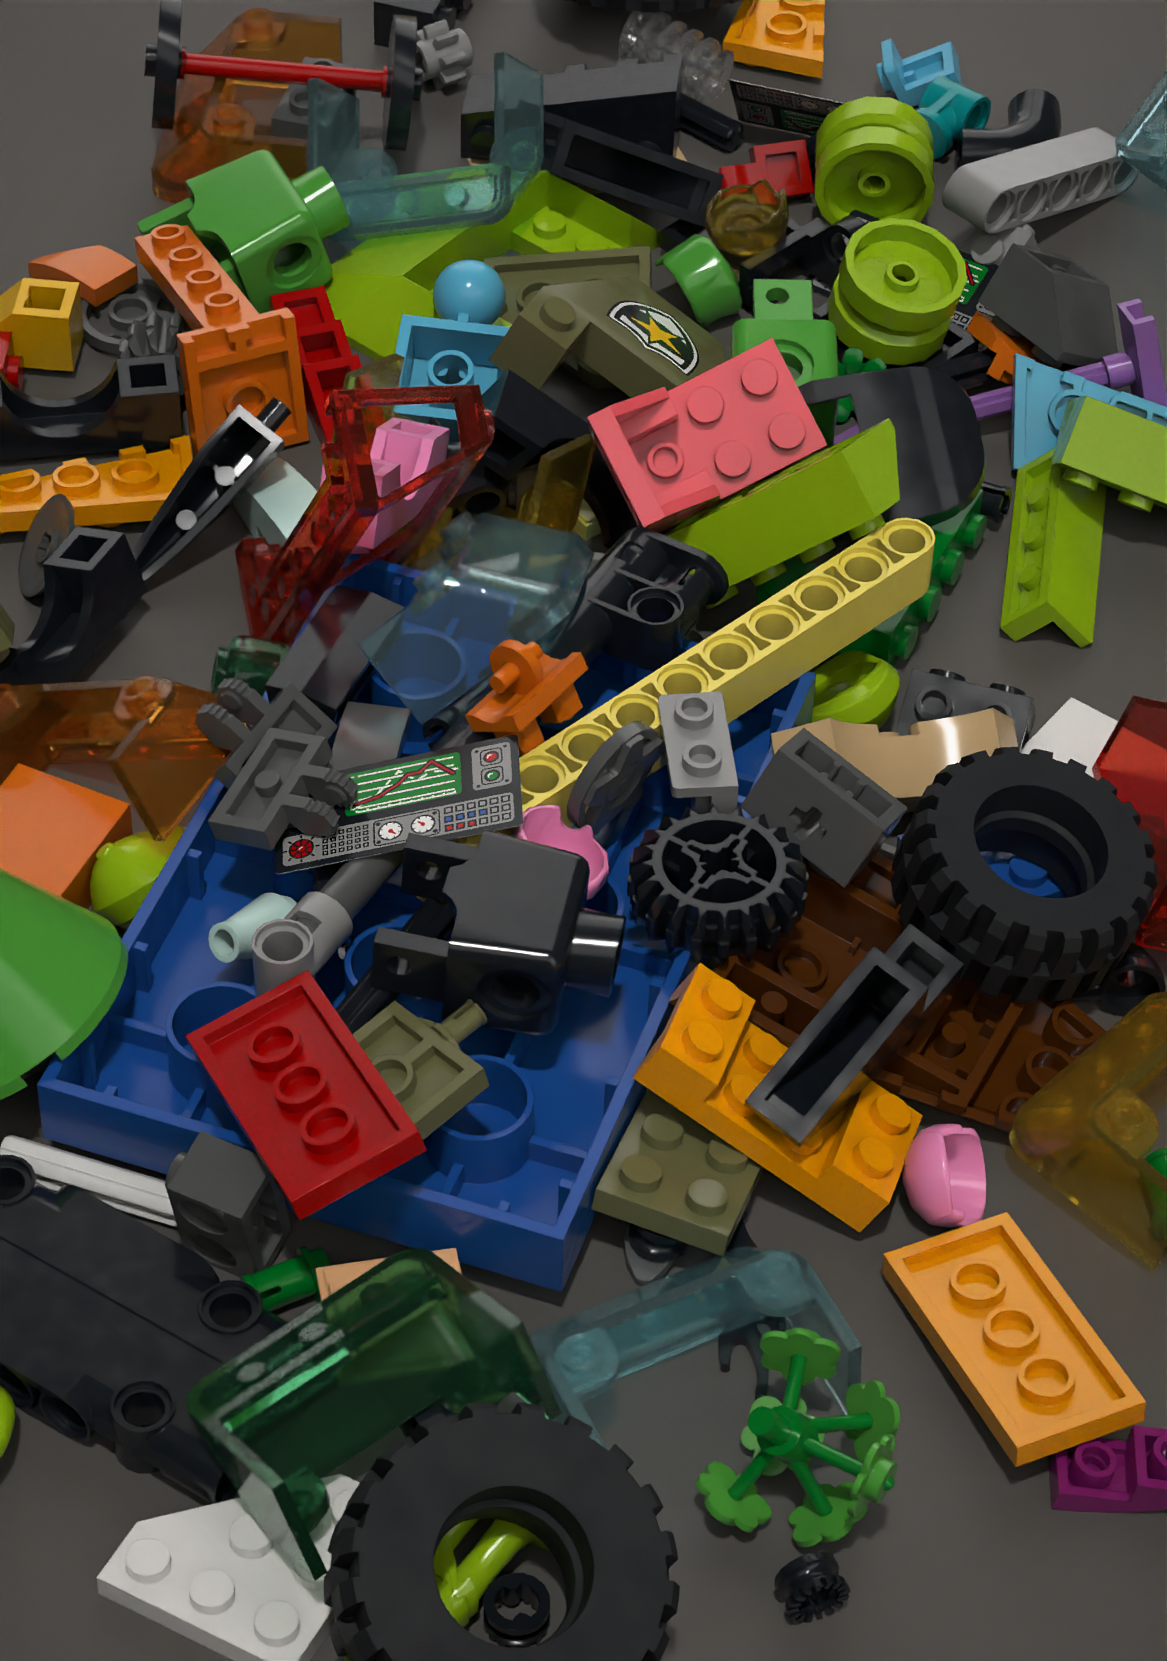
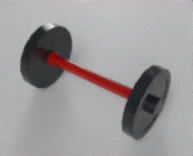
M183 0L160 1L157 44L147 43L144 74V76L155 77L152 128L173 130L177 79L184 80V74L381 92L380 96L384 98L383 149L406 151L412 102H420L423 70L415 68L417 48L416 16H393L387 66L383 65V69L380 71L187 53L186 47L179 46Z

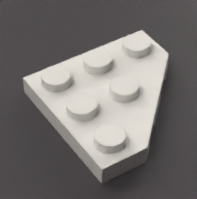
M337 1474L138 1521L96 1577L98 1594L233 1661H310L335 1623L333 1608L324 1604V1576L330 1569L332 1556L328 1552L335 1526L343 1515L348 1500L360 1482L343 1474Z

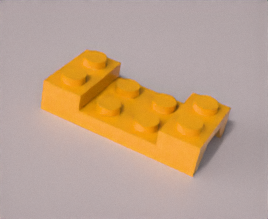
M699 963L672 993L669 1003L674 1005L675 1008L664 1031L636 1069L633 1079L860 1233L890 1203L904 1166L906 1153L910 1143L914 1140L923 1115L908 1106L898 1096L889 1093L871 1081L833 1120L799 1148L744 1105L748 1096L788 1048L774 1036L764 1032L747 1020L756 1002L753 998L739 990L729 980L722 978L702 963Z

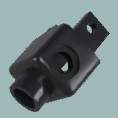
M486 829L483 830L478 847L409 833L404 846L401 893L447 902L456 917L450 941L378 927L373 943L371 987L443 1002L442 1021L465 1004L466 1000L471 999L474 1004L479 1005L487 1017V1023L480 1027L537 1036L547 1035L554 1030L558 1023L567 989L610 997L624 940L626 916L586 908L590 867L588 861L577 853ZM426 862H432L438 866L430 865Z

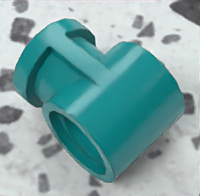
M939 76L931 82L921 98L919 108L916 109L928 121L934 140L933 159H938L946 154L952 146V140L957 142L961 127L984 129L991 112V101L987 96L945 76Z

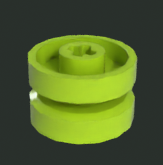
M866 96L845 102L829 113L816 133L814 198L821 215L832 225L849 216L852 210H858L881 220L897 218L917 222L922 221L933 203L934 140L927 120L912 106L890 97Z
M887 218L867 223L852 234L839 267V274L833 284L827 302L828 318L836 326L839 340L849 348L861 349L863 357L868 359L879 358L885 364L904 366L926 360L941 348L950 327L955 309L967 282L965 261L953 242L938 230L917 221Z

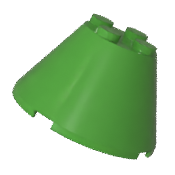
M0 868V1100L28 1086L21 1075L37 1066L54 1052L63 1061L91 1034L115 1001L122 987L128 966L127 946L119 937L115 926L109 920Z

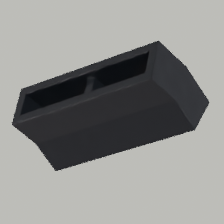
M336 585L265 684L269 703L272 702L282 689L292 683L338 726L348 701L354 702L401 635L406 608L370 591Z

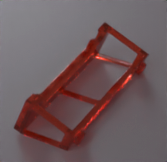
M479 384L331 391L323 405L325 415L333 416L336 440L335 442H324L321 446L326 479L283 547L280 544L267 545L265 538L241 539L234 551L250 637L269 639L263 651L276 644L271 640L282 641L286 644L283 654L284 658L295 641L293 638L324 592L330 587L377 559L401 566L407 564L493 442L495 431L494 419L490 409L484 408ZM453 403L462 451L384 497H379L360 406ZM445 474L407 530L393 538L390 536L376 548L370 549L368 553L358 554L362 556L341 568L379 512Z

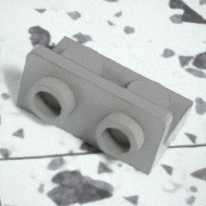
M722 692L660 695L658 697V715L662 740L664 741L671 795L675 798L691 797L692 810L697 814L707 813L712 803L719 813L731 814L737 808L739 784Z

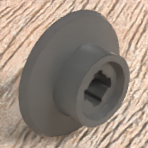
M56 494L45 502L27 532L18 566L20 590L27 597L37 596L45 591L44 562L73 529L78 526L74 524L73 506L63 494Z

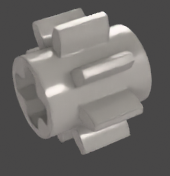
M444 19L423 26V29L417 31L418 41L415 68L423 70V82L433 79L435 89L438 90L459 83V80L467 78L464 68L471 66L473 63V49L468 36L461 28L449 31L447 21Z

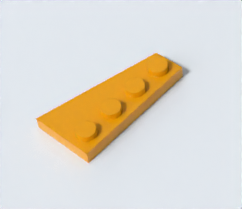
M743 0L723 40L722 59L741 62L746 66H761L822 79L825 0Z
M190 435L170 439V449L146 454L143 445L120 449L119 460L91 465L85 457L62 462L63 465L58 467L53 474L41 477L33 469L0 475V535L5 532L28 531L40 508L48 499L56 494L65 495L71 502L74 509V524L78 526L97 525L111 528L123 523L152 521L193 460Z

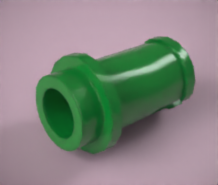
M302 1246L297 1249L296 1257L253 1274H245L240 1277V1281L250 1284L258 1291L262 1299L263 1308L270 1312L311 1295L316 1300H320L315 1268L331 1265L321 1247L309 1251L306 1246Z

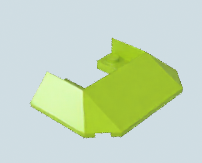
M539 167L463 170L332 263V277L324 286L335 320L341 319L349 346L392 370L402 314L440 319L433 304V288L440 273L452 263L467 259L484 262V258L500 257L510 249L521 255L650 246L652 252L660 246L661 232ZM500 317L493 324L505 327L512 326L511 323Z

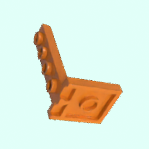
M161 225L154 228L150 234L134 237L136 253L140 263L192 329V331L176 334L193 459L201 447L239 404L256 417L273 397L280 400L291 411V414L274 432L284 440V447L309 441L295 316L288 307L259 314L188 225Z

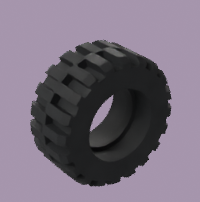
M1000 747L994 749L992 756H989L986 750L962 757L959 763L947 765L936 774L932 785L926 787L895 851L892 862L894 875L891 879L892 895L896 904H901L898 914L905 929L909 924H912L964 963L958 983L964 978L978 985V993L996 998L999 993L1009 994L1012 996V1002L1035 1003L1039 996H1044L1046 1002H1056L1070 999L1074 992L1077 994L1088 992L1098 986L1105 975L1112 974L1155 899L1153 891L1158 884V867L1155 859H1152L1155 850L1147 829L1139 830L1138 828L1141 822L1139 814L1129 801L1122 803L1116 797L1117 788L1104 777L1098 781L1085 773L1087 766L1073 759H1070L1068 763L1053 759V752L1033 749L1030 754L1020 753L1019 747ZM980 852H1006L1036 863L1059 883L1067 898H1045L1017 889L999 877L985 862Z

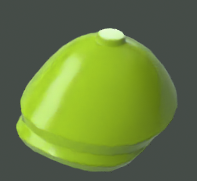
M852 650L834 657L812 672L816 673L812 722L832 718L847 723L877 724L879 731L891 716L898 699L900 677L898 671L885 660L863 651Z
M169 823L126 836L114 843L109 842L103 845L96 854L97 860L93 866L90 878V898L93 911L109 920L113 925L128 929L186 827L179 826L176 823Z

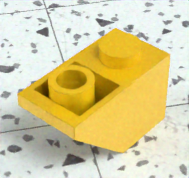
M22 278L0 295V331L12 332L14 355L23 357L24 368L43 369L46 371H74L84 337L79 282Z

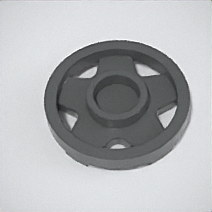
M138 278V283L118 294L134 293L133 295L114 296L97 307L84 298L81 300L83 340L90 348L96 347L108 353L118 354L120 341H123L124 336H127L128 328L132 325L133 320L146 323L147 317L153 310L162 319H169L177 309L154 280ZM161 301H164L173 312L159 309ZM92 312L99 319L89 323L88 316ZM178 312L181 322L184 323V318Z
M634 721L620 728L601 745L582 770L571 791L567 804V818L578 828L590 825L593 835H597L603 826L612 820L622 809L630 811L643 795L642 784L654 763L664 753V741L659 738L658 733L643 721Z

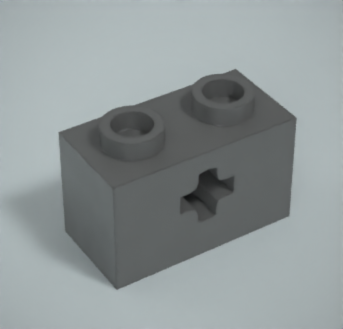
M805 728L778 749L740 806L754 818L765 814L769 829L785 827L789 842L800 845V853L807 859L812 869L823 877L834 879L844 888L869 865L908 809V807Z

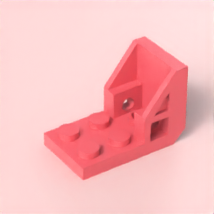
M773 338L669 391L662 387L609 405L587 417L589 432L638 527L647 528L658 533L827 448V443Z

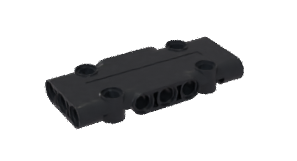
M0 1155V1386L10 1394L16 1407L76 1441H86L97 1432L113 1441L114 1452L118 1462L127 1470L138 1474H152L161 1471L165 1477L212 1504L231 1500L328 1385L334 1373L330 1345L264 1309L258 1291L250 1284L238 1280L220 1282L214 1269L195 1252L82 1189L72 1185H64L57 1192H54L36 1181L32 1165L25 1159L14 1155ZM142 1425H151L148 1427H139Z

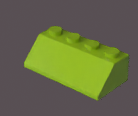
M1089 396L1068 400L1052 459V465L1065 469L1062 479L1090 491H1096L1099 483L1119 490L1120 494L1117 501L1144 512L1150 513L1154 504L1167 509V427Z
M890 418L713 505L686 519L665 533V536L713 556L724 568L729 581L727 593L716 604L705 605L706 608H712L738 594L739 590L735 584L749 577L754 586H758L782 574L787 570L783 562L787 559L799 555L804 564L822 556L836 547L832 538L848 531L852 540H856L884 525L885 521L881 514L900 500L895 428ZM692 569L689 574L692 575L696 570Z

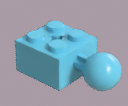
M467 259L452 263L440 273L433 288V304L440 319L402 314L384 407V422L395 417L428 424L430 419L435 418L442 427L450 428L449 438L452 443L463 441L475 401L505 373L489 361L510 327L493 325L504 309L506 293L502 279L491 266L478 260Z

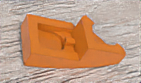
M102 245L66 250L36 258L28 263L29 276L33 279L79 282L81 297L95 307L138 283L137 265Z
M976 311L966 331L990 350L997 353L986 374L1012 385L1013 355L1015 353L1045 365L1042 360L1031 352L1034 344L1023 335L1021 338H1016L1007 334L992 323V317Z

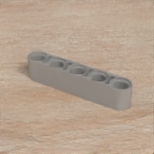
M1092 127L965 164L959 167L948 180L943 191L942 202L946 209L988 234H994L1125 192L1139 175L1142 168L1143 155L1139 150L1104 130Z

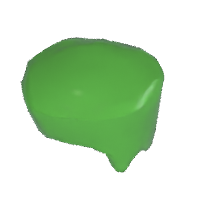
M695 234L665 253L654 263L656 267L663 264L676 279L691 305L696 321H698L697 324L702 328L720 318L738 313L741 310L742 298L738 280L727 260L708 237Z

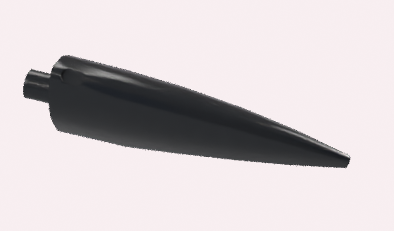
M273 397L256 417L239 404L201 447L132 550L144 582L180 554L214 523L284 449V440L274 432L291 414V411L280 400Z

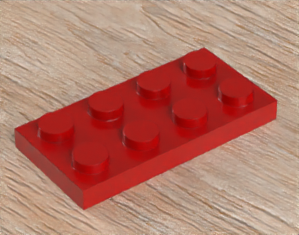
M308 970L186 1035L187 1041L198 1062L299 1221L427 1151L419 1130Z

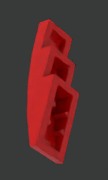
M325 286L271 295L269 300L270 311L288 307L295 316L306 412L328 459L330 460L340 452L369 457L376 428L381 426L359 356L358 354L352 355L341 319L335 320Z

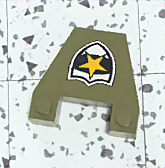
M635 276L543 286L518 315L489 359V361L504 372L510 369L540 390L569 354L572 353L633 398L662 387L669 391L724 363L725 352L724 343Z

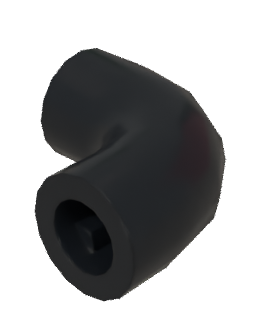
M1026 90L1017 94L1008 106L1009 126L1001 129L961 127L956 144L955 171L959 167L971 162L1060 137L1061 113L1057 98L1045 90Z

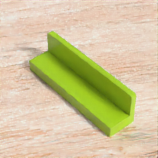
M1054 448L1022 466L1017 471L1000 628L1016 642L1045 625L1054 622L1079 647L1083 648L1093 642L1106 486L1099 483L1096 491H1090L1063 480L1065 469L1052 465Z

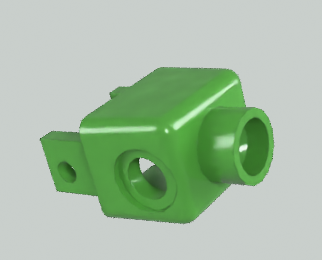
M265 149L256 150L185 180V185L190 195L189 198L136 223L141 236L150 234L154 228L161 225H188L206 248H211L220 266L259 314L270 311L269 300L271 295L324 286L332 277V267L322 240L350 227V219L345 205L331 177L323 166H318L290 180L273 153Z
M754 279L753 318L740 319L732 325L728 360L773 338L798 387L813 380L838 377L836 326L828 320H813L812 280ZM772 300H779V301H782V302H784V303H783V304H773V303H771L770 301H772ZM838 400L809 406L808 408L827 443V448L833 446Z

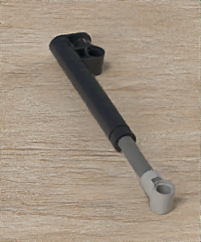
M629 528L524 645L530 641L536 642L542 648L543 653L551 658L560 660L567 658L572 652H581L588 668L601 653H605L638 668L656 671L682 654L683 639L697 624L700 617V609L704 605L716 604L726 595L729 587L728 576L722 565L713 556L702 550L647 528ZM692 569H695L696 571L692 575L689 574ZM490 683L429 752L495 739L493 732H472L465 717L476 704L493 690ZM538 715V716L536 717V720H537L538 725H539L542 720H541L540 716ZM404 849L346 861L319 892H308L284 919L266 922L256 929L252 937V958L257 997L306 970L315 979V975L352 934V920L403 863Z

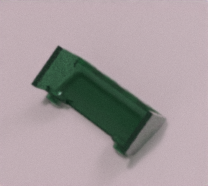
M421 1248L398 1252L380 1262L201 1379L190 1390L185 1401L186 1409L199 1435L262 1530L315 1581L327 1573L325 1565L309 1534L319 1525L321 1519L328 1512L331 1503L330 1495L321 1480L322 1477L436 1401L449 1411L460 1414L465 1405L492 1402L497 1406L503 1398L514 1392L528 1404L543 1406L546 1411L545 1418L549 1420L562 1413L523 1321L432 1251Z

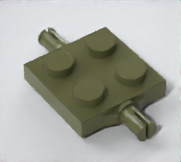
M471 999L466 1000L465 1004L441 1023L416 1017L398 1002L393 1001L352 1034L419 1130L423 1140L490 1086L484 1068L462 1052L458 1045L481 1025L487 1023L485 1013Z

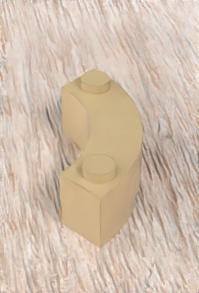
M994 708L954 717L916 722L908 727L910 735L900 736L896 732H879L877 724L847 723L832 718L771 733L775 755L780 747L805 728L908 807L905 813L915 811L926 787L932 785L936 774L947 765L959 763L962 757L986 750L988 755L992 756L996 748L1018 747L1013 718Z

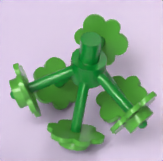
M791 1328L785 1332L768 1331L762 1335L760 1340V1348L763 1351L761 1363L769 1370L780 1371L782 1377L787 1380L783 1403L772 1396H763L752 1404L748 1425L741 1432V1441L747 1449L754 1450L752 1462L742 1474L736 1475L727 1465L722 1462L713 1461L705 1468V1472L698 1476L695 1484L698 1490L705 1495V1506L715 1519L725 1525L738 1526L745 1532H753L758 1524L766 1523L772 1514L768 1503L756 1494V1480L761 1474L770 1477L777 1476L788 1467L794 1472L806 1492L803 1505L794 1509L788 1518L791 1526L794 1528L793 1539L800 1547H810L820 1541L833 1542L844 1537L852 1529L854 1523L866 1514L870 1501L879 1504L885 1498L888 1491L894 1487V1478L898 1465L897 1462L891 1460V1456L895 1449L894 1437L901 1420L900 1410L894 1399L886 1397L883 1383L880 1380H870L866 1384L855 1383L848 1387L845 1402L849 1414L819 1418L806 1415L807 1405L800 1398L802 1385L813 1382L815 1377L821 1379L834 1377L837 1370L836 1362L839 1361L841 1350L835 1342L824 1339L809 1329ZM844 1431L849 1439H854L853 1447L858 1460L823 1444L825 1433ZM811 1456L857 1478L854 1483L849 1481L843 1482L836 1488L828 1483L819 1485L809 1469Z

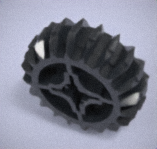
M712 803L705 814H697L686 806L680 821L669 816H663L657 830H645L640 846L634 848L633 855L630 858L629 875L627 876V896L630 897L635 924L645 926L649 942L665 940L669 955L676 954L682 950L690 951L695 964L704 955L716 956L723 967L731 955H738L750 963L753 955L756 953V948L773 954L779 939H791L796 923L801 921L802 913L806 909L809 875L806 872V864L803 863L800 845L789 842L785 827L769 829L765 814L753 819L745 818L740 806L731 814L719 813Z

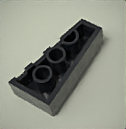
M684 53L667 54L664 56V61L640 64L639 58L617 60V65L614 67L587 69L586 63L566 65L563 72L540 74L538 69L470 76L461 111V158L527 164L495 152L512 99L676 157L680 135Z

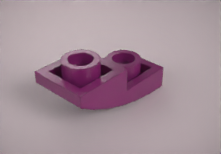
M1133 1425L1126 1441L1096 1438L1049 1455L1051 1509L1098 1513L1167 1510V1429Z

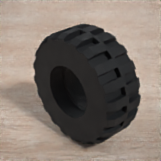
M482 1402L465 1405L458 1417L449 1419L442 1413L432 1416L417 1424L410 1436L402 1441L395 1440L381 1453L348 1500L343 1515L333 1531L328 1552L332 1555L331 1566L324 1576V1604L333 1608L335 1623L330 1628L329 1633L337 1657L348 1655L350 1661H660L670 1640L665 1631L666 1625L677 1613L680 1586L669 1578V1568L678 1560L674 1535L668 1530L661 1532L656 1519V1515L664 1507L651 1484L640 1487L630 1474L628 1469L634 1461L619 1446L614 1444L609 1451L589 1437L593 1427L570 1415L561 1424L546 1419V1411L543 1406L518 1402L510 1413H497V1408L492 1402ZM480 1518L504 1520L528 1530L546 1545L561 1569L567 1594L566 1614L558 1629L549 1638L536 1646L526 1648L498 1646L477 1638L452 1617L438 1592L433 1562L440 1541L457 1524Z

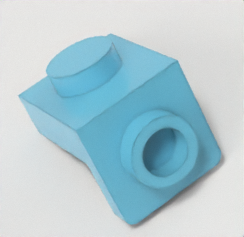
M891 38L881 42L883 62L876 65L878 76L885 92L888 94L894 91L900 102L912 107L920 104L927 87L939 76H945L962 84L959 58L951 41L905 59L901 58Z

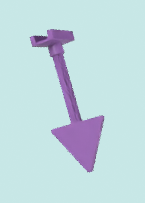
M1139 298L1119 303L1117 307L1124 351L1103 356L1098 363L1071 369L1068 372L1085 377L1086 380L1111 389L1130 385L1132 395L1167 407V393L1155 318L1152 315L1144 317L1143 304ZM1012 386L970 396L978 421L1012 412ZM858 424L834 437V445L860 433Z

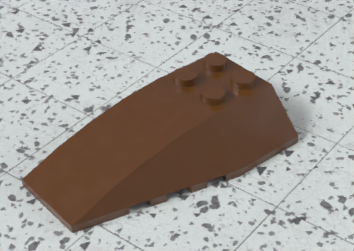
M876 853L869 865L845 888L834 879L823 877L814 871L807 859L802 855L803 863L806 864V872L809 875L806 909L802 913L801 921H797L791 939H779L773 954L756 948V953L753 955L750 963L738 955H731L723 967L719 963L714 970L716 974L732 982L739 990L756 1001L747 1020L764 1032L774 1036L787 1048L793 1044L873 946L885 954L905 930L898 914L901 904H896L892 895L893 861L879 853ZM963 978L903 1048L872 1080L889 1092L1011 1136L1081 1155L1133 1062L1135 1055L1069 999L1062 1003L1058 1001L1046 1002L1044 996H1039L1035 1003L1012 1002V996L1009 994L999 993L996 998L978 993V985Z

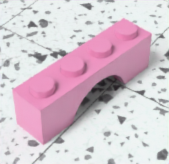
M392 417L376 428L369 457L340 452L325 462L322 467L314 537L333 541L332 547L338 551L352 554L368 553L370 549L376 548L440 499L450 428Z

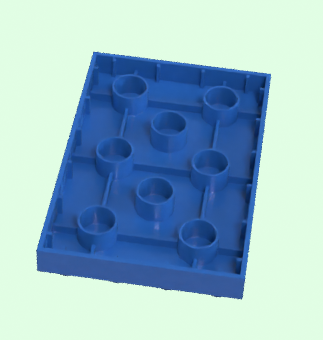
M345 553L292 646L336 585L370 591L406 608L401 635L354 701L412 709L410 734L400 758L429 752L430 747L428 743L442 733V728L432 737L424 738L422 727L425 722L440 713L478 681L482 669L490 664V653L499 643L508 639L521 643L528 641L558 606L358 554ZM683 639L682 653L698 643ZM601 653L574 684L583 707L571 719L561 723H542L541 721L539 727L544 740L547 741L654 671L638 668L610 655ZM806 672L728 724L739 784L737 807L741 806L774 757L771 733L812 723L816 673ZM265 691L262 697L269 702L267 692ZM250 724L245 725L248 729L252 727ZM338 727L327 740L331 752ZM667 764L644 780L642 784L643 795L630 811L622 809L612 820L603 826L597 835H593V838L608 853L609 874L602 888L593 898L586 901V908L626 916L624 940L610 997L567 989L558 1023L554 1030L547 1035L537 1036L479 1027L458 1045L462 1052L484 1068L490 1086L423 1140L427 1151L307 1217L425 1252L456 1248L459 1262L562 1292L597 1211L591 1209L596 1187L648 1089L633 1079L635 1071L667 1025L675 1008L674 1005L669 1003L672 993L699 963L706 966L710 957L704 955L695 964L690 951L682 950L676 954L669 955L665 940L649 942L645 926L635 924L630 897L627 896V876L629 875L630 858L633 855L634 848L640 846L645 830H657L663 816H669L680 821L686 806L692 809L691 797L675 798L671 795ZM216 777L122 937V941L127 946L128 966L122 987L115 1001L98 1026L69 1056L61 1061L55 1053L37 1084L43 1138L163 1174L168 1173L171 1163L180 1152L184 1151L187 1153L200 1131L256 1153L198 1062L186 1038V1035L257 997L254 985L253 959H238L229 963L218 960L209 946L208 937L211 928L215 924L227 920L264 893L271 892L285 895L298 903L308 892H313L314 867L283 874L275 873V846L273 850H267L215 839L208 820L228 791V788ZM741 808L745 818H754ZM575 825L571 827V829H579ZM403 863L352 920L353 929L350 935L352 943L346 951L345 959H340L336 951L315 975V981L335 1009L372 965L373 943L378 927L400 931L423 903L415 895L401 893ZM452 931L445 938V941H450ZM402 993L395 1000L416 1017L435 1023L442 1022L443 1002ZM285 1199L287 1210L293 1212L292 1208Z

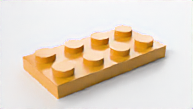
M1008 1212L883 1254L882 1274L1015 1467L1144 1421L1145 1399Z

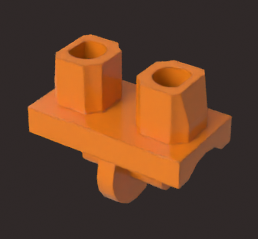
M511 639L502 641L492 650L489 658L490 667L493 675L489 678V683L493 690L476 704L465 717L472 732H493L495 738L517 735L519 756L525 755L545 742L536 720L538 715L542 723H561L571 719L583 707L574 686V682L588 670L582 653L572 652L567 658L560 660L551 658L543 653L542 648L533 641L528 642L526 645Z

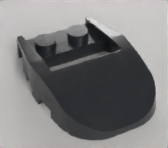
M902 367L813 380L798 387L808 407L852 396L860 432L890 418L896 434L900 500L881 514L885 523L897 518H912L926 523L929 527L955 517L960 511L966 509L980 491L985 476L986 457L976 412L966 391L951 377L925 367ZM848 531L832 538L836 547L830 551H836V548L850 547L865 536L852 540Z

